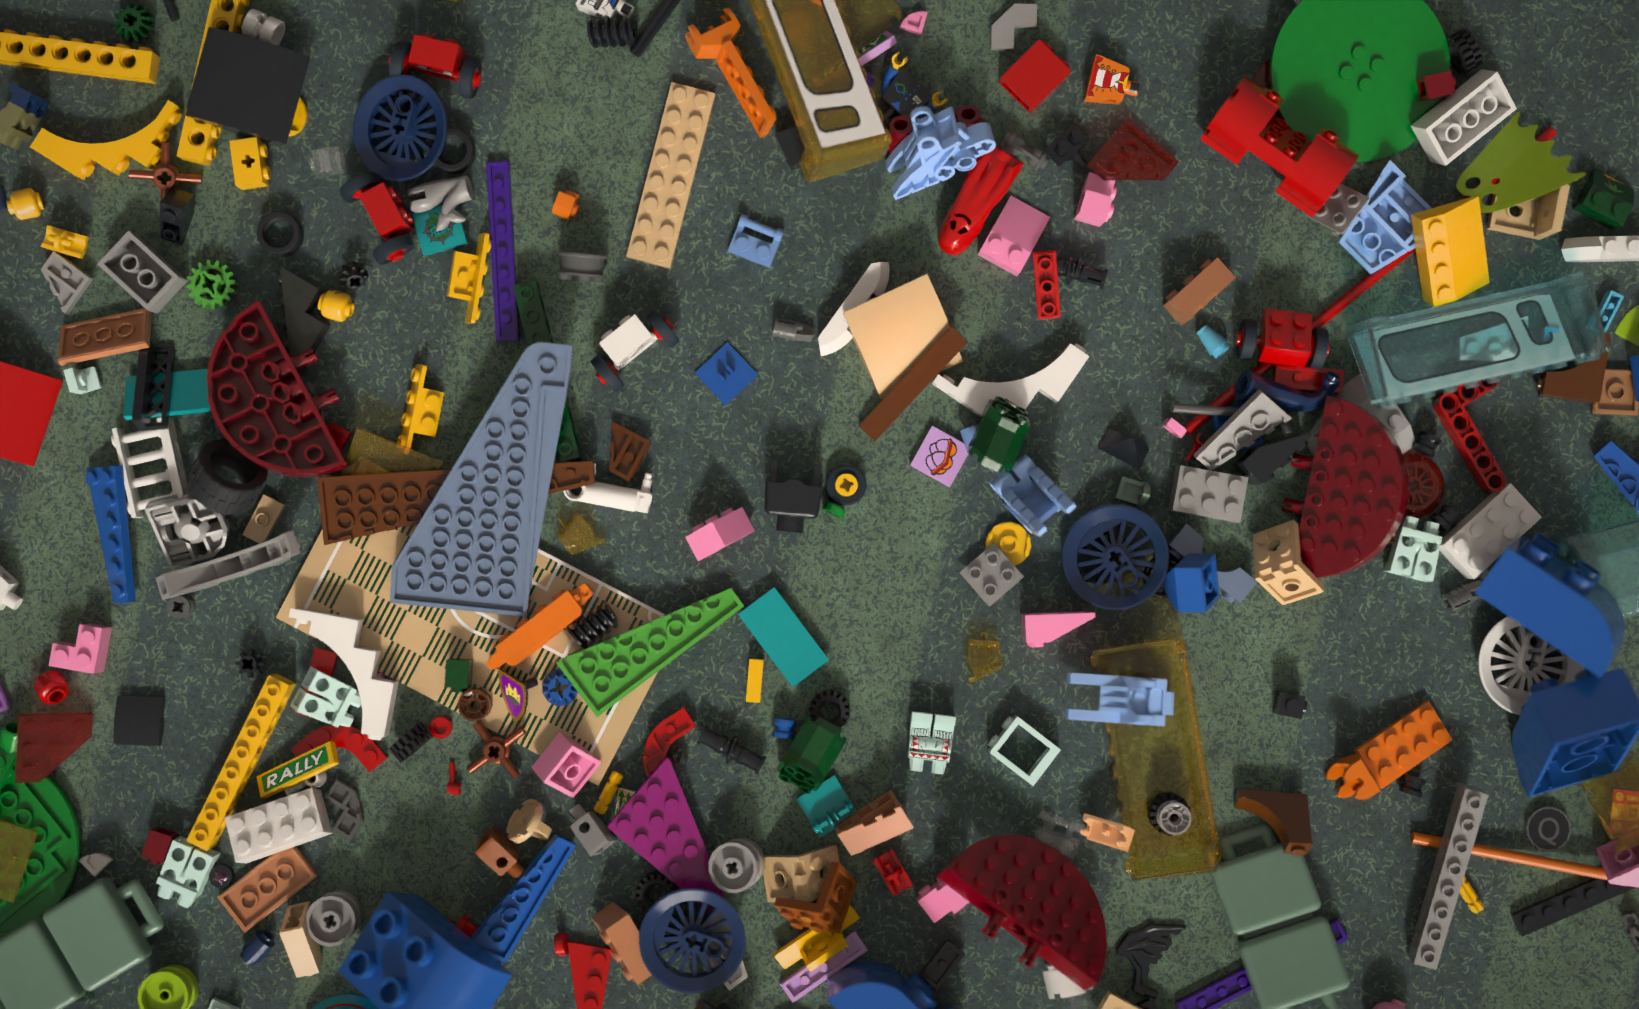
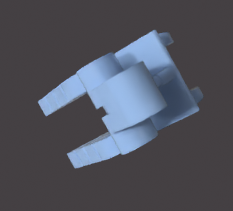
M925 106L914 109L910 114L914 130L899 143L886 160L889 173L903 168L904 165L907 168L891 188L893 197L897 200L909 195L911 192L914 193L922 190L925 186L929 187L939 183L940 180H947L954 175L955 168L960 171L973 169L976 166L975 158L991 152L996 146L991 125L981 122L967 127L965 123H956L952 107H948L935 115L930 108ZM919 114H927L924 118H916Z
M1026 454L1015 461L1010 473H1005V469L1001 473L991 470L996 477L989 482L990 486L1000 498H1003L1005 502L1002 504L1031 534L1034 533L1037 536H1041L1047 531L1046 526L1043 524L1046 519L1055 512L1058 513L1062 510L1065 513H1069L1076 507L1063 491L1039 467H1036Z
M1067 673V683L1100 686L1099 711L1065 709V719L1165 726L1166 715H1174L1175 692H1167V679Z

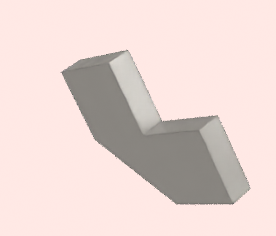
M1037 4L1012 5L991 26L990 50H1013L1014 28L1036 29Z

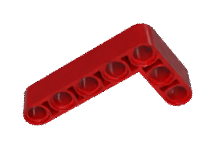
M1496 376L1487 378V386H1484L1481 380L1452 386L1437 395L1432 401L1433 410L1478 486L1485 492L1501 491L1506 486V478L1464 406L1494 389L1499 383V377ZM1463 387H1466L1469 391L1467 398L1462 395ZM1443 398L1449 401L1448 409L1442 406ZM1456 417L1461 422L1459 429L1454 426V419ZM1467 437L1472 440L1471 448H1468L1465 444ZM1478 457H1481L1484 461L1482 468L1477 465ZM1491 476L1495 479V486L1493 488L1489 485V478Z

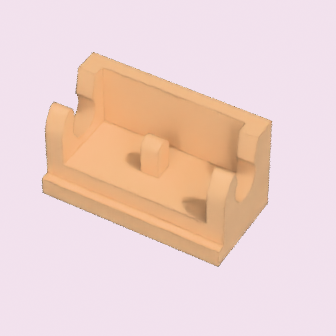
M1084 813L1083 821L1087 822L1086 829H1080V833L1086 836L1087 840L1122 851H1129L1135 832L1134 829Z

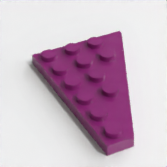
M665 757L610 820L607 827L680 889H705L724 898L723 890L719 889L711 879L709 874L710 857L671 761ZM696 901L700 906H702L703 902ZM707 904L706 911L711 913L715 907Z

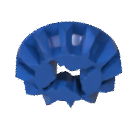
M561 669L550 672L542 683V694L548 702L555 706H565L571 703L578 694V691ZM558 681H560L561 685L569 684L563 690V697L559 691H551V689L557 686Z

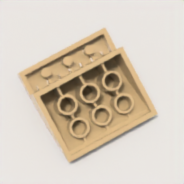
M928 274L843 312V316L853 335L852 339L881 400L891 392L950 328ZM960 352L942 371L963 362Z

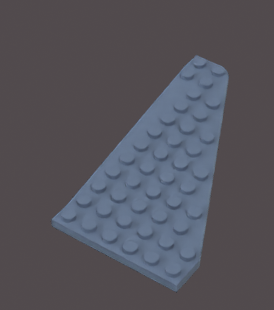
M537 342L523 352L392 566L390 603L528 616L531 585L571 375L574 345Z

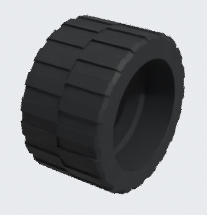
M226 438L214 439L206 443L201 449L188 475V487L191 494L205 508L224 515H236L246 512L253 506L267 481L268 470L240 453ZM214 470L227 471L236 476L242 484L227 481Z

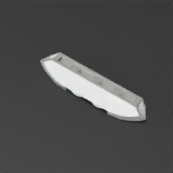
M1639 236L1568 238L1564 240L1561 251L1566 262L1639 261Z
M889 262L871 263L819 335L818 341L821 356L841 349L852 339L853 335L847 331L849 326L843 316V312L871 300L872 295L878 297L884 294L889 280Z

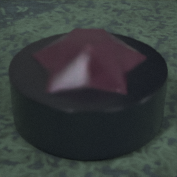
M219 864L213 867L209 873L211 884L217 888L228 886L234 879V871L227 864Z

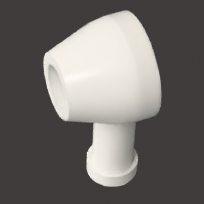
M326 771L316 774L315 782L308 778L285 789V793L289 796L306 786L310 788L323 786L327 780Z

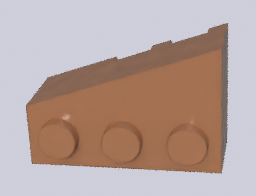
M1218 257L1213 261L1210 259L1205 261L1199 267L1201 270L1196 276L1191 274L1182 282L1184 287L1181 290L1177 291L1174 289L1165 297L1167 302L1163 306L1180 325L1192 319L1201 308L1205 307L1211 299L1236 278Z
M892 789L834 825L838 837L851 856L914 828Z
M612 902L590 917L600 931L599 934L602 940L611 948V955L617 963L620 962L622 965L621 972L628 981L632 979L639 985L651 976L641 957L639 948L640 933L626 911Z

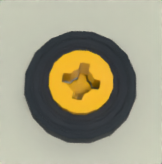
M841 465L835 468L829 474L826 481V490L829 497L835 503L843 506L859 502L867 489L864 474L857 467L851 465Z

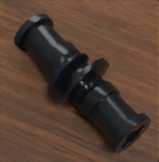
M1070 256L1069 261L1056 258L1057 274L1059 277H1066L1067 285H1070L1074 279L1081 283L1100 286V289H1103L1108 269L1100 270L1089 265H1081L1080 257L1075 263H1073L1072 256Z
M706 725L697 744L700 745L702 743L712 748L713 751L723 754L722 757L726 756L725 764L728 765L734 760L736 763L754 770L755 774L758 775L766 756L763 755L761 757L750 751L749 748L740 746L741 742L736 744V735L729 740L726 736L709 730V726Z

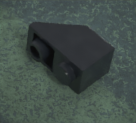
M172 188L160 201L162 239L180 245L184 244L195 212L194 194Z

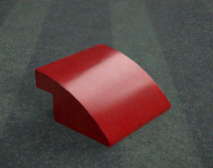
M0 360V458L35 466L63 380Z

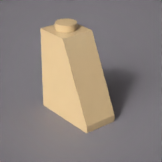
M310 901L287 906L280 930V936L296 977L312 976L315 973H319L322 963L320 945L310 937L306 930L305 918L307 910L311 906Z

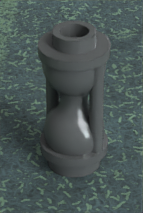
M1009 130L1000 144L1005 151L1012 155H1024L1028 164L1035 168V171L1039 168L1044 169L1050 159L1043 149L1027 147L1024 138L1018 135L1016 131L1013 133Z

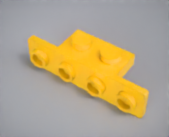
M489 233L479 234L476 255L458 251L453 252L446 296L468 301L465 323L468 324L475 323L480 316L479 297L481 298L484 292L482 279L488 268V263L485 260L486 254L491 249Z
M416 364L411 372V390L406 395L407 410L401 419V425L403 426L402 434L397 439L398 453L409 455L414 433L432 437L436 436L444 392L423 388L427 365Z
M850 905L840 933L824 930L822 933L808 929L774 952L773 955L784 969H787L803 958L807 968L812 971L849 946L842 930L859 920L860 917Z

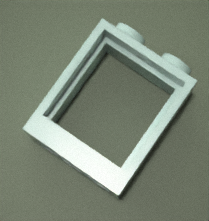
M1017 715L1009 716L1001 726L1004 728L999 736L995 734L989 741L988 746L990 748L988 752L1034 786L1061 749ZM1018 724L1047 746L1028 773H1025L998 752Z

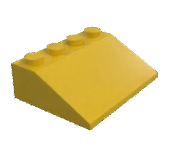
M1473 196L1411 214L1423 301L1433 307L1457 301L1490 283L1479 196Z

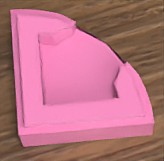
M917 11L909 14L903 19L899 28L921 35L928 12Z

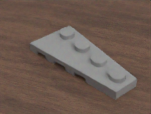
M1258 389L1193 455L1212 471L1234 457L1236 452L1246 446L1248 448L1255 443L1254 440L1265 433L1268 435L1275 430L1274 427L1282 422L1286 423L1292 418L1264 392Z

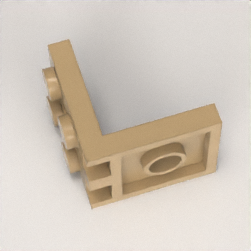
M1565 185L1540 197L1516 205L1520 210L1518 217L1510 214V207L1489 213L1486 229L1537 240L1560 232L1570 185ZM1493 194L1491 205L1497 201L1495 194Z
M1295 520L1253 534L1255 579L1277 601L1285 605L1324 592V584L1318 578H1315V575L1301 562L1299 527ZM1280 544V545L1278 546L1277 550H1276V551H1273L1274 547H1275L1276 545Z
M837 845L824 846L800 855H765L763 876L767 901L775 902L776 897L805 902L817 900L831 861L840 862ZM821 869H823V876H822V878L820 877V870H821Z

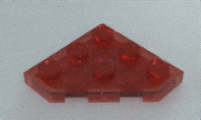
M1127 118L1092 158L1087 167L1103 180H1164L1179 161Z
M92 712L18 713L15 783L41 782L91 738Z

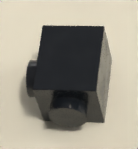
M1276 690L1272 712L1278 715L1301 719L1302 714H1305L1307 710L1306 696Z

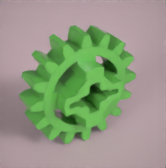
M207 260L206 266L199 262L198 270L191 269L194 273L193 277L187 276L191 284L186 285V288L192 290L189 297L196 298L194 303L197 305L202 304V308L209 309L211 306L212 309L218 310V304L221 307H227L225 301L233 302L231 294L238 293V291L233 289V286L238 285V282L232 280L236 274L229 272L230 267L228 265L222 266L220 261H216L214 264L213 261ZM216 270L221 272L222 274H217L214 276V274L211 273V271ZM210 294L211 297H213L214 299L208 300L205 299L203 296H207Z

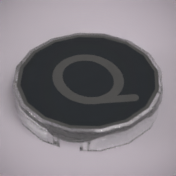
M1549 805L1535 808L1526 816L1523 824L1524 835L1534 848L1545 852L1557 851L1564 847L1569 841L1572 832L1571 822L1567 815L1560 809Z

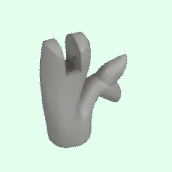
M467 175L425 182L407 190L408 197L410 198L426 196L424 199L410 202V210L415 213L428 211L444 201L438 217L436 231L445 229L450 222H464L466 218L456 211L455 208L459 204L474 198L472 183Z

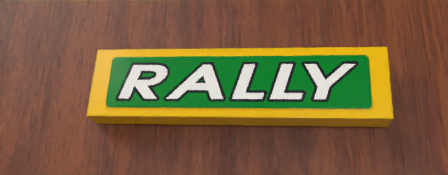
M329 741L256 776L260 797L266 799L339 764L335 742Z

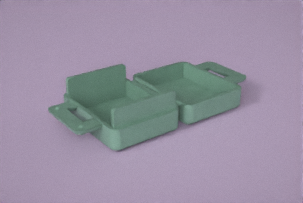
M1261 823L1220 837L1217 844L1223 862L1214 864L1210 869V874L1231 931L1234 934L1243 935L1245 939L1239 943L1238 952L1259 1009H1292L1294 1005L1318 997L1321 998L1323 1006L1314 1009H1339L1334 992L1346 989L1350 985V978L1328 920L1324 917H1313L1312 912L1320 908L1321 900L1304 855L1294 856L1289 853H1283L1282 844L1277 843L1273 829L1268 823ZM1262 839L1265 848L1236 856L1233 847Z
M103 877L46 910L43 917H36L1 937L0 1009H63L83 997L86 991L95 990L148 958L152 953V949L156 947L154 944L150 946L146 938L160 931L164 926V922L140 881L136 879L131 880L117 889L113 883L116 881L115 877ZM131 896L147 921L141 926L137 924L125 903V900Z

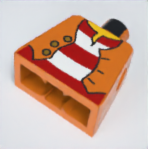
M1096 54L1092 62L1083 101L1120 104L1124 94L1137 96L1140 83L1128 80L1130 68Z

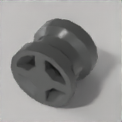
M186 595L172 597L167 604V611L174 618H187L195 610L194 600Z

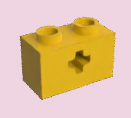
M257 137L229 141L235 186L241 190L269 186L268 179H271V172L269 166H266L265 157H268L266 144Z

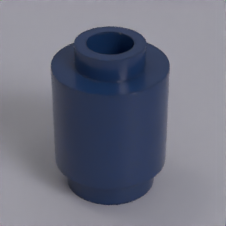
M265 930L257 931L242 947L241 958L249 965L261 962L275 946L273 935Z

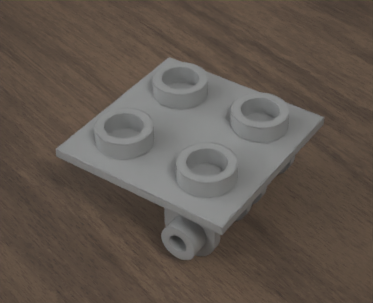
M1340 183L1313 218L1307 214L1305 216L1332 229L1331 233L1339 237L1344 234L1370 197Z
M994 543L959 572L989 607L1024 578Z

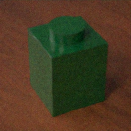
M446 659L444 687L451 688V692H465V689L472 687L473 660Z

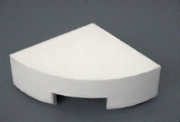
M92 853L81 858L79 861L96 877L113 859L106 854Z

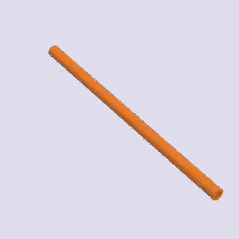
M1412 832L1411 843L1439 848L1442 839L1439 836ZM1474 843L1471 852L1472 855L1608 880L1602 867Z

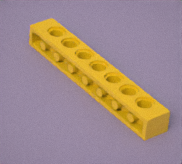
M211 0L195 75L208 28L213 27L222 30L224 26L229 25L228 31L240 34L245 19V7L249 6L250 0ZM234 3L233 9L226 12L227 6ZM185 116L177 157L184 161L210 166L211 161L216 157L215 143L216 138L218 139L221 135V128ZM204 135V141L201 144H197L198 137Z
M7 29L4 32H0V64L157 83L160 57L147 47H139L136 50L130 49V46L124 44H116V47H113L101 41H94L93 44H89L77 38H71V41H66L62 37L54 35L42 38L41 35L27 32L26 35H18V32ZM23 45L22 51L18 53V47ZM46 47L45 53L40 56L41 49ZM68 50V55L62 59V54ZM88 53H91L90 59L88 61H84L85 56ZM113 56V61L107 64V59ZM136 58L134 66L129 67L130 61Z
M277 673L268 675L186 841L206 851L216 847L226 826L225 818L231 816L297 683Z

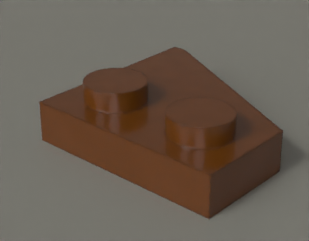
M612 422L609 471L631 482L652 442Z

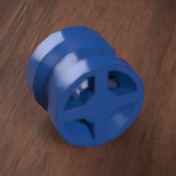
M774 717L775 729L772 731V736L794 739L793 727L796 725V720Z

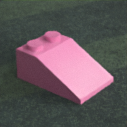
M1010 196L978 255L1018 276L1050 217Z
M1078 611L1020 614L1021 641L1027 643V646L1044 647V642H1051L1095 618V613Z

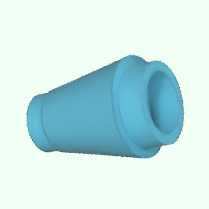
M1205 325L1196 333L1209 355H1213L1216 359L1230 347L1227 344L1228 341L1209 328L1208 325Z

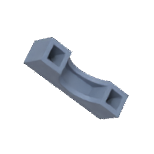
M1182 524L1167 542L1168 548H1170L1169 554L1178 560L1180 557L1182 559L1185 558L1188 554H1203L1202 545L1204 538L1188 524ZM1234 567L1224 572L1217 571L1219 589L1222 591L1221 596L1229 603L1233 601L1241 603L1257 583L1255 579L1240 567Z

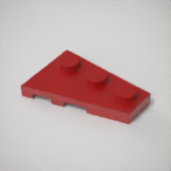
M568 940L567 944L577 1009H602L612 957L610 953L611 948Z

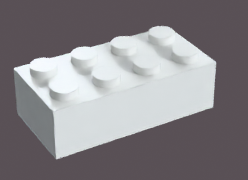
M1481 69L1457 88L1454 94L1447 96L1412 124L1411 128L1430 162L1446 166L1517 108L1498 72Z
M1511 483L1506 484L1505 488L1501 491L1492 492L1442 538L1440 552L1465 579H1475L1504 553L1507 547L1516 542L1542 517Z
M309 788L225 818L235 862L246 864L332 834L322 792L315 788Z

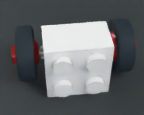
M655 310L647 314L646 319L651 324V330L654 332L650 334L636 315L632 317L628 315L619 322L620 327L615 331H612V329L607 331L601 337L602 341L599 344L613 360L614 365L606 361L600 354L596 355L590 362L597 371L595 375L603 385L607 383L615 392L623 388L624 383L616 369L619 370L652 345L657 340L656 337L665 341L670 348L679 342V338L672 331L675 327L667 317L663 319Z

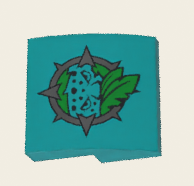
M442 205L425 212L413 214L423 256L468 244L463 222H450L445 229L436 231ZM456 206L455 210L460 213L459 207Z

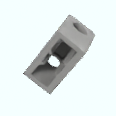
M580 804L569 811L576 821L570 827L590 856L601 854L617 841L594 811L586 813ZM587 823L590 825L589 831L586 828Z

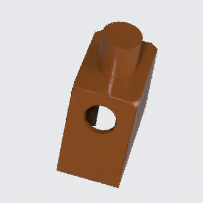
M495 825L477 840L475 854L499 876L508 872L516 879L523 873L524 868L517 862L519 852Z

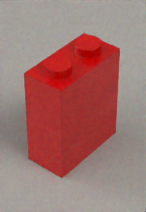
M1040 39L999 80V84L1029 114L1063 83L1071 73L1070 65L1063 58L1059 59L1053 53V48L1047 42L1043 43Z

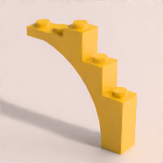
M168 100L157 118L148 126L126 138L106 143H78L58 137L41 128L30 147L82 180H85L86 177L93 173L96 162L118 176L121 172L123 173L127 170L130 158L153 170L156 165L161 163V149L159 146L161 142L168 140L169 131L173 125L178 124L183 109Z

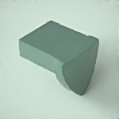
M1121 476L1115 498L1135 504L1137 508H1142L1150 496L1149 482H1140Z

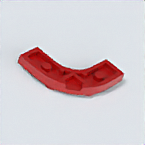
M685 707L661 721L650 733L643 755V765L647 778L661 761L667 757L670 745L677 738L696 727L695 722Z
M330 724L320 727L291 749L298 757L332 741L335 742L336 747L348 749L369 773L388 758L387 754L375 740L368 739V735L361 734V728L353 725L350 727L341 725L335 727Z

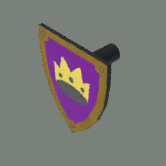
M498 668L502 696L513 721L516 723L526 713L528 705L527 690L537 686L538 681L533 677L521 682L508 672Z

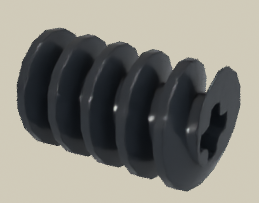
M623 17L622 24H620L618 18H614L613 24H611L609 18L605 19L604 25L600 18L596 19V25H594L592 19H589L587 22L588 38L594 48H598L600 45L603 48L609 45L610 47H616L617 45L624 47L626 44L629 47H633L636 43L638 26L635 17L631 18V24L628 23L626 17Z
M604 601L605 609L599 606L596 607L598 614L589 611V620L582 616L583 624L580 625L574 621V630L567 626L571 637L584 649L588 647L587 641L593 644L595 636L598 638L603 637L602 630L609 633L611 632L610 625L614 628L618 627L617 617L606 601Z

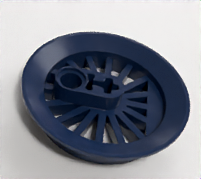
M393 75L378 81L364 94L355 112L353 138L357 153L370 171L387 180L406 181L420 176L439 158L447 140V118L440 97L429 84L413 76ZM388 103L393 111V114L390 113L386 108H384ZM430 104L432 108L425 112V110ZM380 114L385 115L391 122L378 120ZM432 117H436L435 122L425 123ZM377 124L389 127V130L376 132ZM437 128L436 135L421 132L422 130ZM419 136L433 139V146H429ZM389 137L378 145V138ZM419 145L428 152L425 157ZM414 154H415V156H416L418 162H417V161H414Z
M1105 505L1089 511L1072 526L1063 546V568L1070 586L1082 599L1099 608L1124 610L1145 602L1160 588L1168 570L1169 549L1161 528L1146 513L1126 505ZM1127 522L1135 524V528L1123 543ZM1121 524L1118 541L1116 543L1114 528ZM1140 528L1148 534L1128 547ZM1108 532L1110 534L1111 545L1104 536ZM1101 538L1106 548L1097 543L1095 540ZM1151 539L1154 549L1130 553ZM1092 544L1103 551V553L1083 548ZM1079 553L1102 557L1101 559L1079 563ZM1113 553L1122 554L1119 557L1122 564L1118 565L1115 561L1111 562ZM1155 554V563L1131 559ZM1102 564L1087 575L1082 576L1080 567ZM1133 564L1154 568L1150 578L1136 569ZM1106 568L1097 583L1091 588L1086 581ZM1127 571H1132L1135 574V579L1131 583H1125L1123 580V575ZM1111 572L1106 595L1098 593L1097 590ZM1115 576L1119 582L1121 596H1111ZM1141 577L1147 582L1139 589L1137 585ZM1124 587L1134 588L1135 592L1126 595Z
M700 888L679 889L660 898L645 915L639 934L640 953L648 971L664 986L683 993H703L724 984L740 966L746 945L744 925L735 908L722 896ZM689 901L690 923L680 902ZM693 901H701L703 904L695 924ZM707 904L715 907L714 911L701 924ZM674 907H676L682 922L672 914ZM719 912L724 915L725 919L707 927ZM669 921H671L675 926L669 925ZM729 924L731 931L712 932ZM667 931L673 934L665 935V932ZM692 935H696L694 941L690 940ZM732 938L731 946L725 944V939ZM676 941L660 949L662 942ZM718 942L721 947L715 950L710 948L709 943ZM680 947L667 962L661 956ZM686 950L680 969L672 967L671 965ZM724 951L728 952L726 957L723 959L721 956L723 955ZM690 952L692 953L693 973L684 972ZM696 954L699 955L706 971L697 973ZM707 958L714 959L718 965L711 968Z

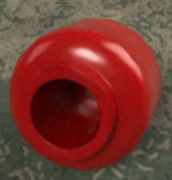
M50 670L43 672L34 682V688L39 699L46 704L60 703L69 693L68 683L59 671Z

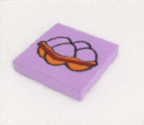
M931 426L910 466L950 487L969 453H967L963 442Z

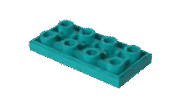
M207 369L173 372L169 416L211 412L207 396ZM159 373L154 378V382L159 384L165 379L166 374ZM126 376L123 417L126 420H132L136 376ZM159 391L152 398V402L154 404L159 403L163 399L164 394ZM156 412L151 418L162 417V414Z
M775 587L738 614L792 687L829 660Z

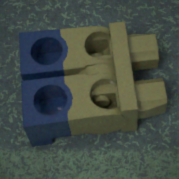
M11 83L8 91L13 94L7 106L0 111V143L18 150L23 140L30 142L33 136L29 134L33 133L50 102L27 89Z

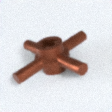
M161 142V163L156 165L152 171L129 169V178L152 180L153 184L161 189V200L179 182L202 183V175L179 173L178 169L171 164V142ZM164 171L171 175L167 182L163 181L164 178H160Z
M480 720L474 723L472 726L485 743L483 745V755L467 766L468 771L473 774L487 762H491L494 764L501 763L513 780L521 775L508 757L510 755V745L526 734L525 729L520 726L505 738L500 736L492 737ZM498 746L500 751L495 754L493 749Z

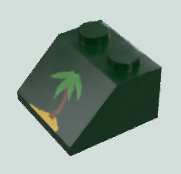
M1593 169L1572 209L1613 230L1623 226L1634 206V189Z

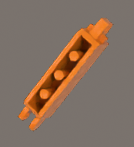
M584 583L572 591L567 590L564 592L562 589L552 597L554 601L546 606L544 603L534 611L536 615L528 620L526 617L516 625L517 630L512 634L507 632L498 639L499 644L495 646L497 652L487 659V666L492 670H496V668H500L505 663L510 666L522 663L567 628V626L584 614L583 605L594 595V592Z

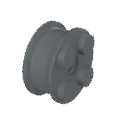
M557 252V255L561 256L560 271L556 272L558 279L604 283V278L607 277L603 275L604 260L608 259V256Z

